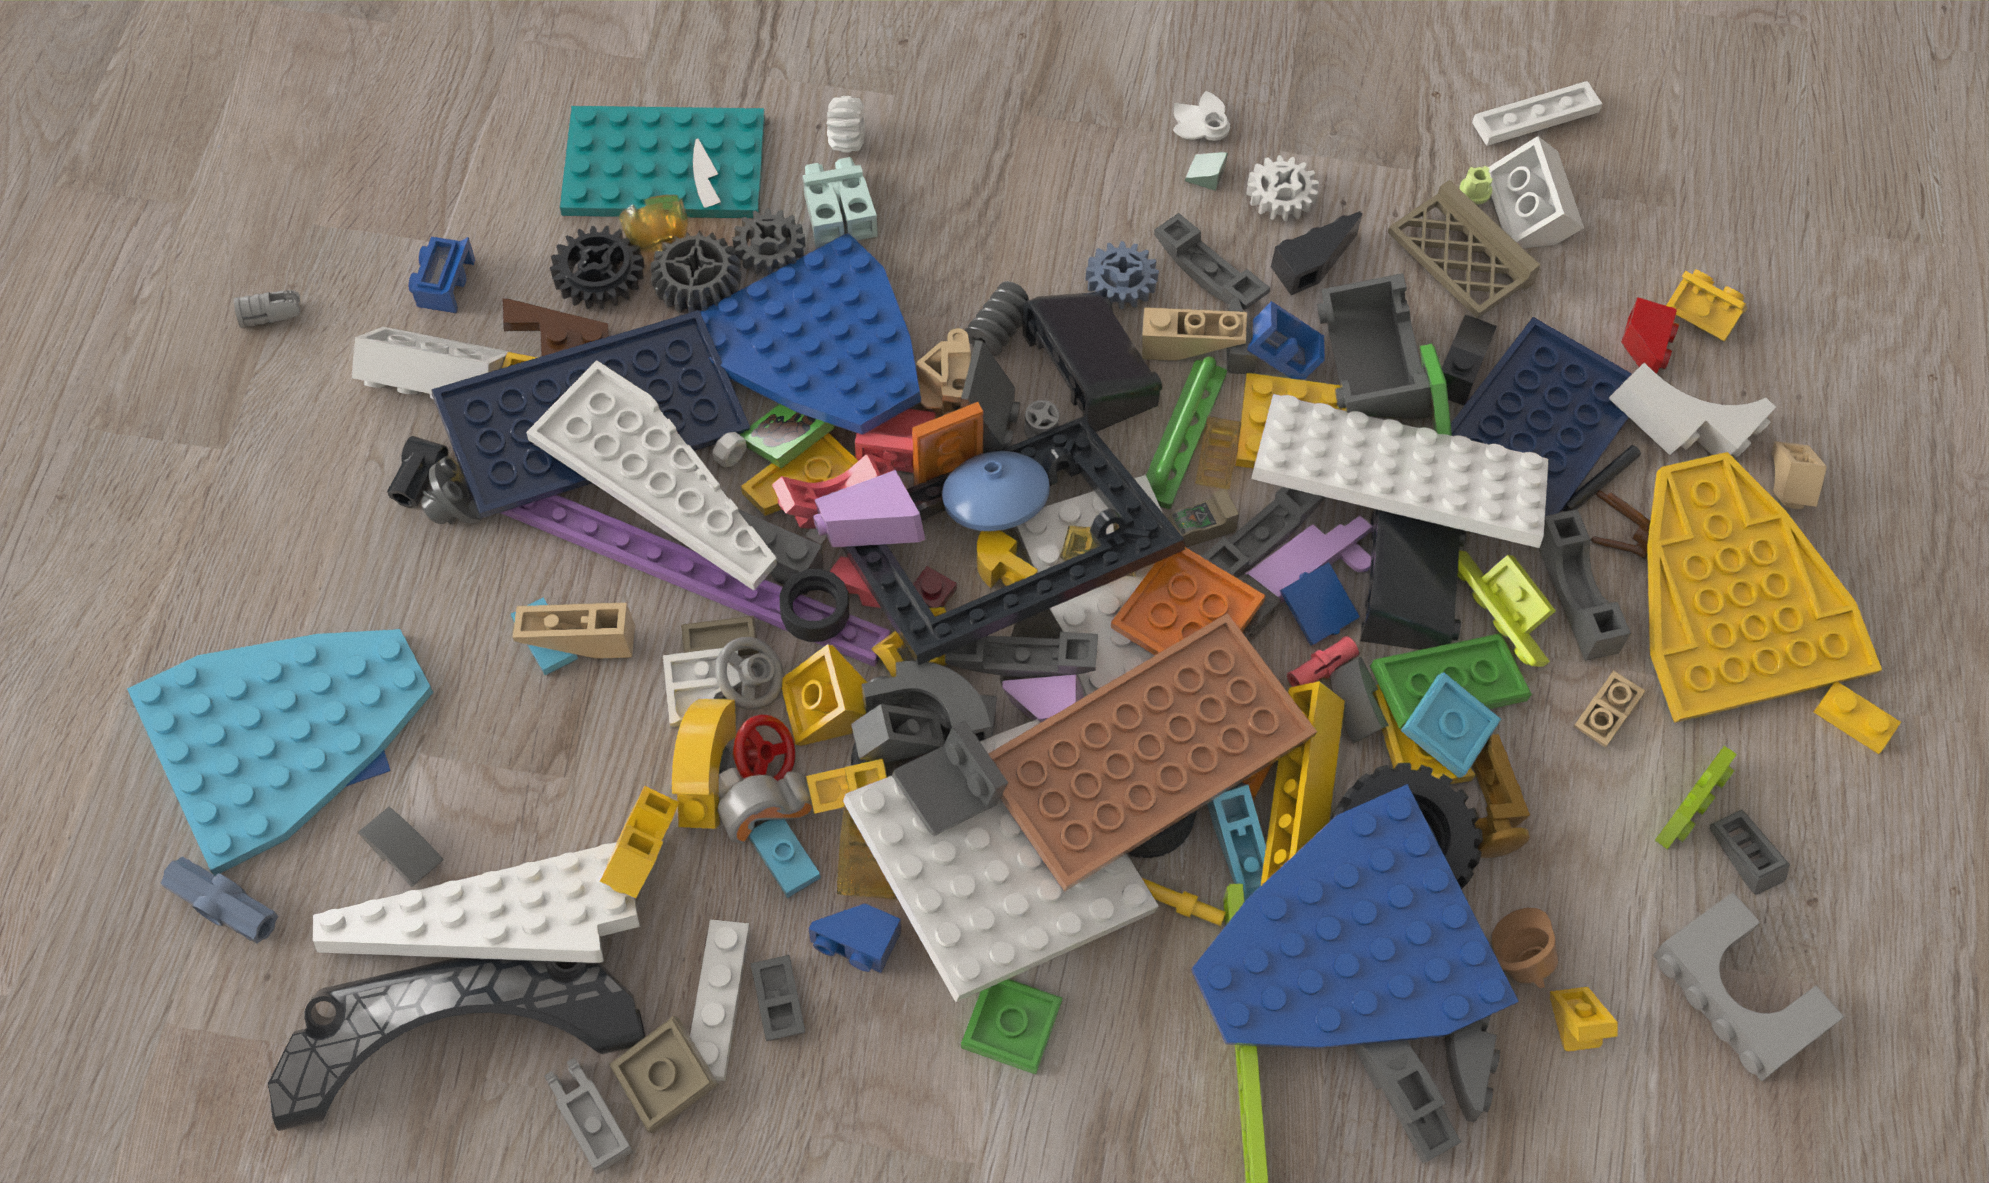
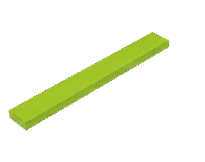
M1229 884L1223 897V908L1226 912L1224 917L1225 926L1244 903L1243 884ZM1235 1045L1246 1183H1268L1257 1046Z

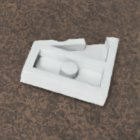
M723 648L663 655L671 728L678 727L681 724L687 709L696 700L722 699L725 697L716 679V662ZM728 663V680L732 688L736 690L742 686L738 671Z

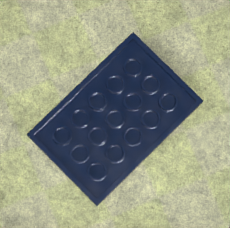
M1532 317L1451 422L1452 436H1464L1471 441L1488 445L1498 444L1509 450L1522 453L1532 452L1547 458L1545 516L1561 513L1567 502L1578 490L1628 421L1629 417L1609 397L1632 373Z

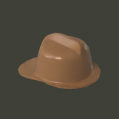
M1523 908L1504 916L1496 924L1492 932V946L1502 970L1508 972L1517 982H1534L1540 989L1544 988V978L1556 969L1559 961L1554 930L1546 912L1538 908Z

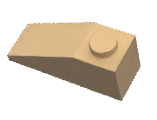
M627 603L517 606L512 638L514 642L595 659L629 658L633 654L635 624Z

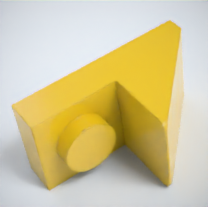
M1589 987L1550 991V1001L1565 1051L1599 1048L1602 1046L1604 1038L1618 1037V1022Z

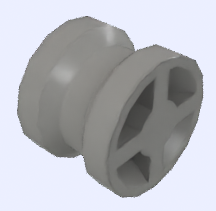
M1038 400L1026 408L1024 431L1028 439L1059 426L1060 414L1056 405L1050 401Z

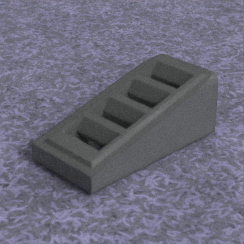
M1232 298L1230 300L1228 311L1243 312L1239 298ZM1248 324L1246 327V343L1226 348L1228 373L1254 374L1258 357L1247 351L1252 340Z
M1743 809L1710 824L1711 832L1743 881L1755 895L1787 879L1790 864ZM1740 827L1744 830V832L1733 837L1728 834ZM1748 841H1751L1752 843L1751 845L1746 846L1742 849L1739 847L1740 845ZM1758 854L1761 856V858L1757 860H1750V858Z

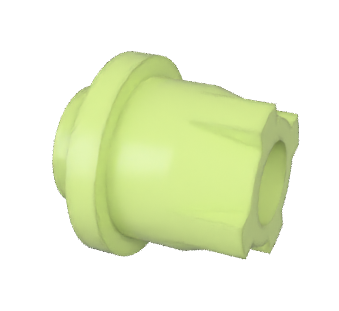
M1486 166L1483 168L1471 167L1459 187L1475 204L1487 202L1492 194L1491 184L1493 179L1490 177V168Z

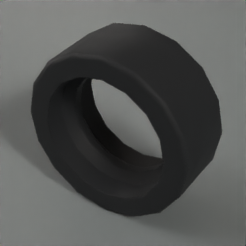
M806 569L794 574L784 583L780 592V614L786 630L794 637L807 642H823L840 633L845 628L850 617L849 592L844 582L834 573L823 569ZM821 590L835 598L836 610L829 617L819 621H808L799 618L793 610L794 600L808 591Z

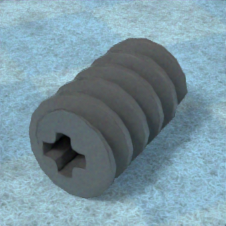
M1009 281L1002 282L990 296V300L983 305V309L969 323L965 331L968 334L969 343L973 347L976 340L983 341L991 354L998 356L1002 352V346H1006L1010 342L1009 337H1013L1017 332V328L1023 325L1024 303L1029 300V297L1020 285Z

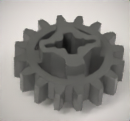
M766 208L765 215L761 216L757 211H753L752 220L743 217L742 227L735 226L734 228L735 237H732L736 256H738V259L743 260V268L748 269L753 265L757 275L762 269L767 270L769 275L773 273L774 269H780L790 263L795 264L797 262L796 257L801 258L804 256L803 247H806L802 224H795V216L793 215L784 218L783 210H779L776 215H771L770 208ZM788 237L791 239V242H790L789 245H787V238H788ZM749 239H751V246H750V247L747 245Z

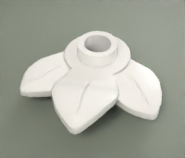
M1205 91L1200 99L1199 106L1181 103L1174 104V116L1178 124L1174 127L1173 131L1180 137L1190 140L1205 138L1217 141L1228 135L1230 123L1224 114L1225 105L1214 94Z

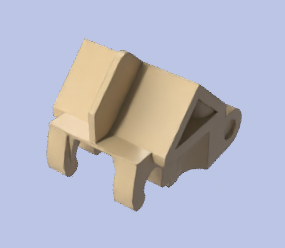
M960 328L952 329L948 333L947 341L939 342L917 361V377L921 395V402L919 403L926 409H933L940 416L955 411L953 409L955 406H961V396L971 361L969 338L965 330Z

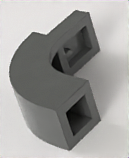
M916 661L896 662V677L880 676L873 678L868 683L862 684L863 703L866 714L880 704L897 707L920 705L936 712L946 723L949 733L952 726L966 721L979 741L991 738L992 726L981 696L965 678L947 667L930 662L918 665Z

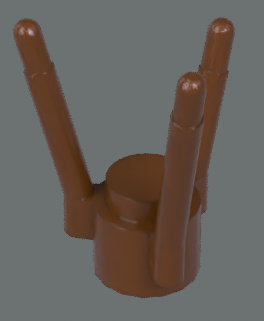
M1601 490L1596 493L1597 497L1639 525L1631 538L1637 544L1632 545L1593 536L1591 541L1606 547L1631 552L1644 558L1647 553L1650 520L1611 492L1607 495Z

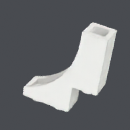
M1645 363L1609 397L1615 405L1669 455L1680 446L1686 450L1695 441H1698L1712 455L1728 452L1737 458L1751 444L1747 438L1751 434L1756 437L1771 423L1767 417L1776 408L1767 398L1742 405H1721L1699 400L1668 384Z

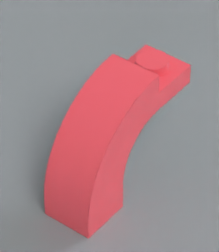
M866 454L849 470L833 479L818 483H807L781 476L772 486L778 496L779 506L786 514L795 516L800 528L816 529L813 515L818 514L814 499L894 471L889 460Z

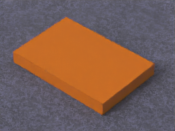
M978 402L912 428L914 486L951 472L964 461L983 454V410Z

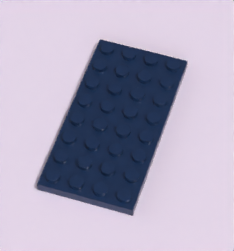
M697 310L431 389L433 400L480 519L592 484V482L529 441L526 432L596 360L651 395L657 402L663 415L670 419L676 427L677 433L694 451L715 445L726 433L736 432L741 434L750 430V425L726 370L720 366L722 361L700 311Z

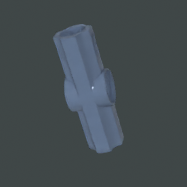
M184 857L172 861L164 870L161 885L192 904V907L199 914L218 926L225 924L256 944L263 939H267L275 929V923L279 916L273 910L246 895L247 893L229 878L219 873L214 876Z

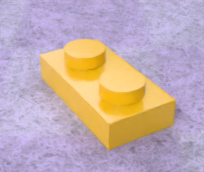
M1835 682L1830 686L1813 711L1877 754L1885 748L1901 721L1839 682Z

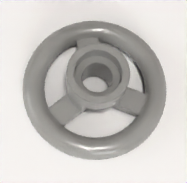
M740 637L730 641L719 653L716 662V679L724 696L727 699L735 700L736 706L756 710L771 704L780 693L783 669L777 654L768 644L757 638ZM742 648H751L761 654H755L742 659L735 651ZM728 663L738 671L739 678L743 682L742 696L732 688L728 680ZM772 678L769 690L763 696L754 699L755 687L768 682Z

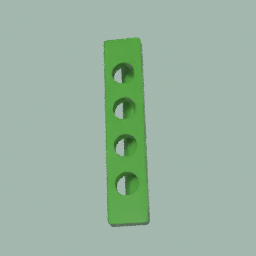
M1210 356L1205 357L1203 361L1196 360L1146 474L1159 506L1165 509H1171L1226 379L1227 370L1216 366V360ZM1206 389L1209 392V397L1201 399ZM1195 416L1198 419V423L1190 426L1191 421ZM1182 443H1184L1187 449L1184 452L1178 453ZM1172 470L1176 476L1173 479L1168 480L1170 471Z

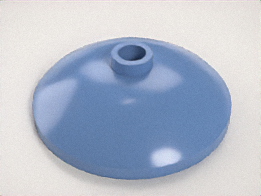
M993 451L976 455L955 468L944 483L942 498L946 512L960 525L979 531H998L1023 524L1038 514L1048 500L1050 485L1046 471L1034 459L1016 452Z

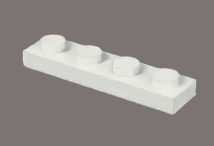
M1588 81L1475 114L1472 123L1486 146L1599 113L1602 102Z
M710 920L690 1037L716 1081H726L750 932L749 923Z

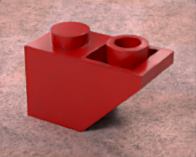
M1637 297L1628 316L1621 343L1638 367L1645 363L1656 374L1659 368L1666 369L1672 350L1667 349L1668 342L1673 343L1679 328V324L1674 323L1677 312L1676 308Z

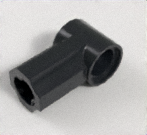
M416 436L409 437L402 450V464L387 490L389 498L407 508L418 506L424 494L423 491H426L430 483V468L445 456H448V447Z

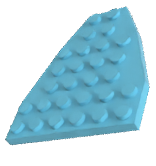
M400 629L313 634L197 655L127 688L208 867L214 876L288 840L389 746L433 694L430 684Z

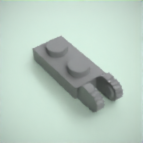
M574 1057L567 1062L568 1070L573 1079L577 1080L580 1087L566 1095L557 1075H554L551 1071L544 1075L557 1098L555 1102L595 1173L599 1174L633 1151L592 1080L588 1081Z

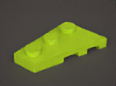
M1723 746L1656 837V842L1668 849L1676 838L1681 842L1686 839L1696 823L1690 820L1697 811L1703 815L1715 799V796L1710 791L1715 785L1722 789L1735 770L1729 767V765L1737 755L1735 752Z

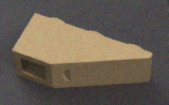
M1144 308L1142 358L1177 361L1246 343L1247 312Z

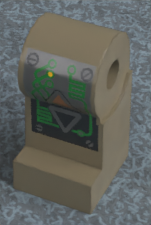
M1223 489L1213 493L1211 499L1194 504L1192 507H1183L1174 511L1167 519L1185 539V547L1187 548L1236 532L1239 512L1227 490Z

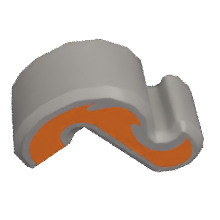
M787 772L784 778L779 781L766 775L747 777L734 784L724 794L717 809L730 840L741 844L744 843L752 832L754 823L757 820L802 819L813 811L807 780L803 774L797 772Z

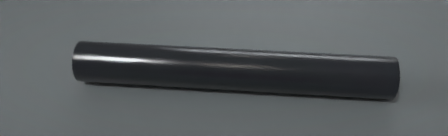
M1634 445L1627 448L1575 492L1567 502L1563 512L1580 508L1641 455L1640 450Z

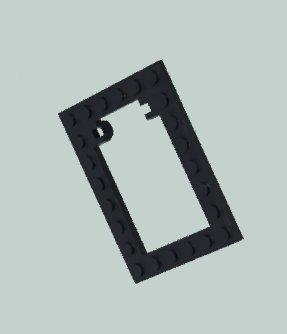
M1083 416L1002 449V451L1016 452L1037 461L1046 471L1050 486L1058 483L1057 472L1065 469L1070 477L1079 473L1084 477L1108 507V509L1100 512L1095 517L1090 528L1092 539L1098 546L1097 548L935 617L886 544L842 547L918 665L1185 550V539ZM951 472L906 489L920 513L921 521L946 511L942 490ZM1113 524L1114 532L1106 535V529L1109 525Z

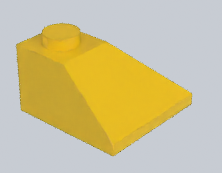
M827 644L782 679L781 689L796 745L803 746L853 734L851 724L866 714L863 703L862 684L867 683V681L833 645Z

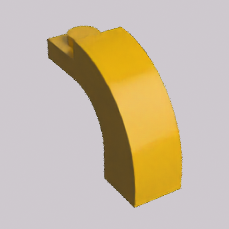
M698 699L689 706L682 719L675 743L672 765V794H677V801L679 802L678 827L715 829L720 825V816L717 812L719 805V768L726 744L736 737L735 700Z

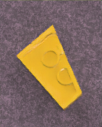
M828 433L783 468L771 463L741 486V491L766 516L782 510L778 504V496L772 486L781 476L807 483L824 482L843 474L854 466L858 460Z

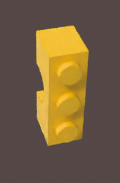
M647 786L643 787L626 820L599 882L610 886L618 893H625L637 898L657 859L663 844L662 839L679 805L678 801Z

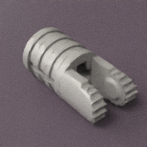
M295 290L265 292L264 294L234 298V308L240 328L256 326L257 324L262 325L269 322L274 323L299 316L300 295Z

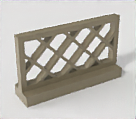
M1450 180L1439 187L1438 194L1389 226L1388 233L1477 319L1522 288L1525 291L1535 283L1540 264ZM1437 207L1445 215V221L1427 219V212ZM1407 226L1421 227V238L1408 237L1401 230ZM1426 228L1445 230L1444 240L1425 238ZM1449 230L1462 231L1468 237V242L1450 241ZM1425 247L1444 249L1443 259L1429 258L1424 253ZM1448 249L1467 251V261L1448 260ZM1472 251L1484 252L1490 258V264L1471 262ZM1447 268L1466 270V281L1452 280L1447 275ZM1471 271L1490 272L1489 283L1472 282ZM1495 273L1507 274L1514 282L1509 285L1494 284ZM1470 290L1489 292V299L1478 305L1470 297Z

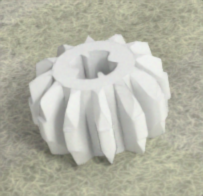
M852 96L833 98L828 105L827 112L828 143L833 150L841 152L859 151L864 144L865 136L864 105L860 98H852Z

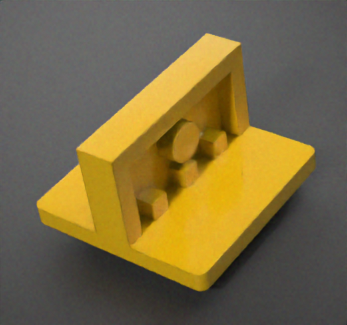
M1695 269L1693 274L1685 271L1682 275V281L1666 306L1676 308V316L1725 342L1741 315H1744L1747 310V305L1743 302L1745 299L1744 295L1728 286H1725L1723 291L1713 286L1715 282L1712 277Z

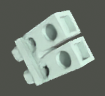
M848 157L835 162L834 170L824 171L823 166L819 163L805 166V175H803L804 196L816 248L822 247L844 235L843 218L846 225V233L850 234L854 239L862 240L878 237L877 215L865 178L863 177L861 165L855 166L852 158Z

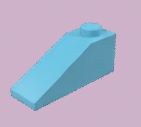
M1241 782L1207 803L1233 882L1234 884H1243L1245 902L1261 885L1266 844L1249 785Z

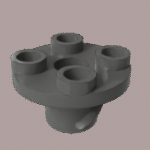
M445 456L429 470V479L433 490L430 492L423 491L425 495L421 501L423 511L430 520L437 524H445L446 522L452 524L456 518L468 524H476L482 519H480L462 470L451 457Z

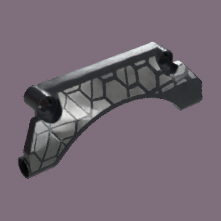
M453 958L325 987L318 990L307 1004L304 1011L307 1028L293 1032L268 1082L274 1125L278 1131L323 1121L338 1091L350 1075L368 1057L403 1033L426 1023L446 1017L473 1013L517 1015L555 1026L575 1036L598 1053L607 1054L631 1048L645 1038L641 1013L639 1009H636L634 995L601 963ZM322 1001L331 1003L335 1007L336 1015L333 1017L321 1016L316 1009V1003Z

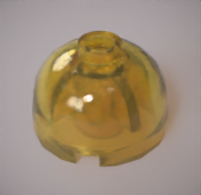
M661 195L645 199V207L636 210L633 204L619 216L627 239L630 240L632 245H638L641 251L648 253L663 251L662 242L672 244L674 236L679 239L683 238L689 223L682 198L679 200L677 195Z

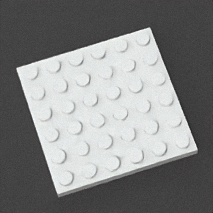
M1037 719L982 740L980 743L987 753H990L1041 722ZM892 776L846 793L843 799L846 808L955 1002L1155 913L1159 907L1127 854L1064 892L1001 799L996 806L936 836L931 835Z

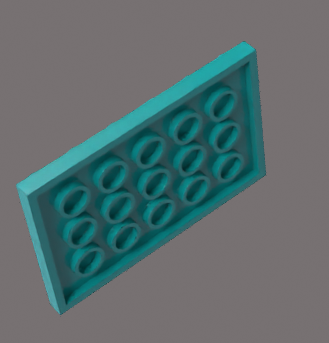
M571 106L560 201L561 215L753 218V211L759 213L765 126L764 108ZM696 139H699L718 173L715 176L709 177L708 180L721 202L704 208L700 200L694 180L693 154Z

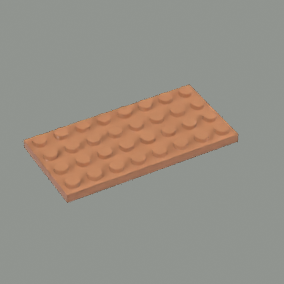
M1227 613L988 754L1008 781L1000 799L1065 892L1211 802L1224 792L1232 789L1314 737L1317 731Z

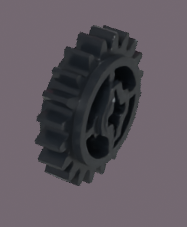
M591 226L590 233L587 234L583 230L578 229V237L576 239L569 235L565 236L567 246L557 244L558 254L551 255L553 266L550 267L552 279L555 289L561 290L562 298L567 299L571 297L574 306L578 305L582 300H585L586 309H590L594 302L598 303L601 310L605 308L606 301H611L614 306H617V297L622 296L625 299H630L628 289L638 290V280L644 279L643 268H645L640 246L634 245L632 236L623 238L621 229L617 230L613 235L610 234L609 226H605L602 232H597L596 227ZM623 262L621 269L618 271L617 274H615V272L618 270L617 264ZM577 264L578 271L573 274L572 271Z

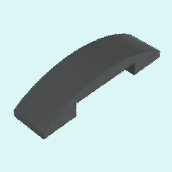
M1180 213L1154 229V234L1161 245L1181 269L1202 288L1223 302L1229 304L1232 298H1239L1242 309L1246 310L1270 293V287L1252 272L1246 269L1240 273L1202 242L1201 231Z
M1282 487L1276 492L1275 500L1229 539L1224 536L1201 557L1238 578L1283 543L1326 497Z
M1060 632V639L985 636L946 653L945 663L971 671L1012 677L1040 678L1084 674L1096 671L1098 634Z

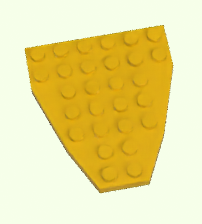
M1728 452L1663 466L1657 471L1647 544L1650 656L1674 723L1832 685L1835 682L1841 683L1873 675L1882 670L1854 598L1786 510Z

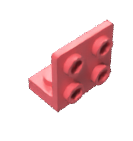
M907 409L863 435L857 433L855 439L856 459L859 461L866 454L889 460L896 471L914 473L912 428L936 419V414L929 411Z

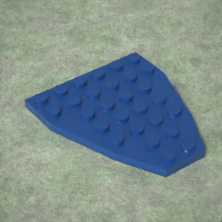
M848 233L797 259L795 264L790 263L732 294L731 297L722 299L718 306L713 304L708 307V310L700 311L722 361L720 366L726 370L728 377L795 412L863 435L921 402L911 337L885 269Z
M1408 784L1335 816L1247 898L1191 969L1226 1045L1322 1049L1444 1037L1519 1002Z

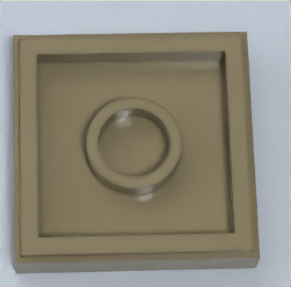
M675 1016L671 1017L609 1064L645 1128L650 1133H655L719 1085L682 1022Z

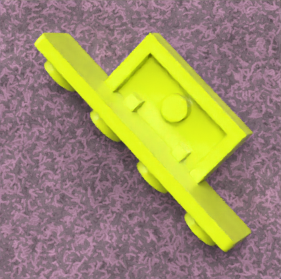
M1459 550L1458 577L1463 581H1467L1474 590L1472 596L1475 601L1484 609L1489 610L1495 618L1493 620L1494 626L1502 635L1511 639L1516 646L1514 649L1515 654L1524 664L1537 667L1546 666L1550 661L1530 636V633L1555 613L1556 610L1513 555L1505 556L1484 575L1466 551Z

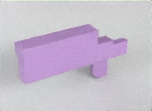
M1358 516L1345 527L1339 524L1325 535L1312 524L1246 573L1245 583L1264 594L1265 601L1275 608L1284 601L1279 590L1300 579L1299 575L1301 573H1310L1328 562L1332 565L1341 558L1354 571L1366 572L1370 569L1371 556L1357 542L1372 531V526L1364 518Z

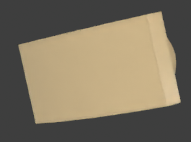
M1613 670L1574 727L1602 746L1607 747L1645 690Z

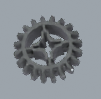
M700 230L696 236H690L686 231L684 238L681 239L673 235L672 244L662 242L661 251H655L654 261L651 262L650 266L651 283L659 300H664L667 308L675 306L678 313L685 309H688L689 313L696 310L705 311L713 304L718 306L722 299L731 297V294L736 293L738 290V284H740L742 278L740 259L736 256L733 246H728L725 238L717 240L713 232L704 237Z

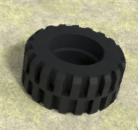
M1398 763L1394 769L1384 765L1376 768L1373 774L1369 775L1366 773L1357 779L1355 784L1342 797L1331 819L1338 814L1408 784L1425 820L1433 829L1437 843L1462 890L1474 875V868L1479 864L1482 852L1478 850V846L1483 842L1482 830L1475 827V823L1479 820L1476 808H1467L1465 802L1469 796L1461 788L1455 792L1449 786L1453 780L1445 774L1438 779L1431 775L1433 768L1421 765L1418 770H1411L1410 763Z

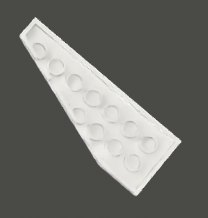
M597 360L526 432L529 441L752 590H755L776 567L777 560L775 555L755 529L744 520L734 502L727 498L721 490L718 481L690 445H687L680 437L676 427L670 419L663 415L653 397Z

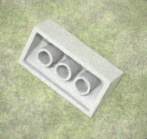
M381 327L355 337L352 378L364 380V385L374 388H383L385 385L397 387L398 392L404 394H417L418 391L429 393L430 398L433 399L431 389L501 369L506 354L510 351Z

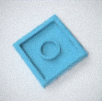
M1443 672L1436 677L1401 731L1454 775L1461 778L1466 775L1501 721V718Z

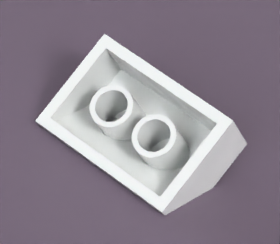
M1539 136L1488 167L1490 168V177L1493 179L1491 196L1501 227L1522 248L1557 245L1584 228L1559 153Z

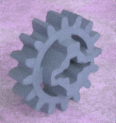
M1124 241L1120 242L1118 248H1115L1111 243H1107L1106 251L1097 248L1095 257H1089L1085 276V280L1088 281L1087 289L1088 291L1100 293L1102 297L1106 296L1110 300L1111 305L1113 302H1117L1120 309H1124L1125 303L1128 302L1135 308L1137 307L1138 299L1147 302L1149 293H1155L1159 270L1155 269L1156 259H1148V250L1138 252V244L1135 243L1131 248H1126Z

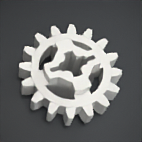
M1278 155L1276 162H1272L1268 157L1265 158L1264 166L1257 163L1254 172L1249 174L1246 194L1251 196V206L1260 205L1258 213L1263 214L1268 211L1272 220L1276 215H1281L1282 219L1287 221L1289 214L1299 219L1301 211L1309 213L1311 205L1316 202L1319 182L1313 180L1314 170L1306 172V163L1303 162L1296 165L1294 164V157H1291L1288 162L1283 161L1281 155Z

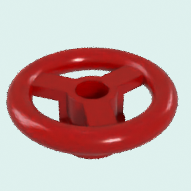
M766 714L756 715L746 720L739 728L733 745L734 762L740 776L745 779L754 775H766L768 763L772 762L775 756L784 754L783 765L773 778L779 781L784 778L787 772H792L795 764L796 750L793 737L786 725L778 718ZM768 726L774 729L779 734L782 742L772 744L769 741H764L756 727Z

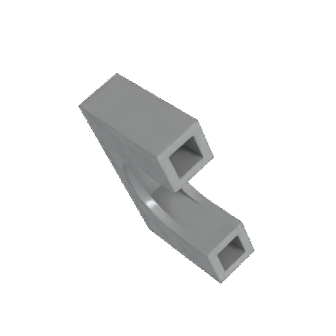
M1732 892L1666 940L1653 956L1658 960L1661 971L1667 977L1673 978L1683 989L1687 1001L1695 1009L1701 1010L1712 1023V1028L1721 1040L1728 1042L1739 1054L1742 1065L1750 1073L1756 1074L1763 1081L1829 1031L1844 1016L1816 985L1788 1007L1775 1013H1758L1748 1010L1731 998L1724 988L1720 977L1721 957L1725 952L1746 938L1760 923L1735 893Z

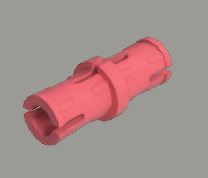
M1344 636L1326 650H1317L1311 654L1309 661L1287 673L1288 682L1291 687L1317 682L1323 677L1326 679L1330 678L1335 669L1359 655L1357 645L1350 637Z

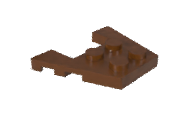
M503 299L504 331H540L541 357L609 337L608 323L512 299Z

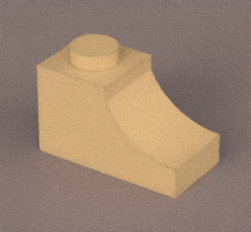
M1774 441L1771 452L1775 464L1773 492L1786 507L1793 509H1803L1804 505L1817 507L1827 466L1809 445Z

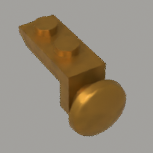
M1493 734L1472 764L1487 803L1485 809L1488 814L1486 817L1479 818L1475 823L1476 829H1481L1483 842L1478 846V850L1482 852L1480 858H1495L1507 855L1523 847L1530 839L1528 829L1517 827L1530 816L1521 787L1516 780L1508 754L1504 749L1499 734Z

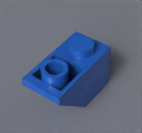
M864 903L813 921L809 927L810 942L814 943L815 949L825 955L834 956L836 953L848 958L849 963L859 970L870 972L873 969L881 973L901 934V919Z

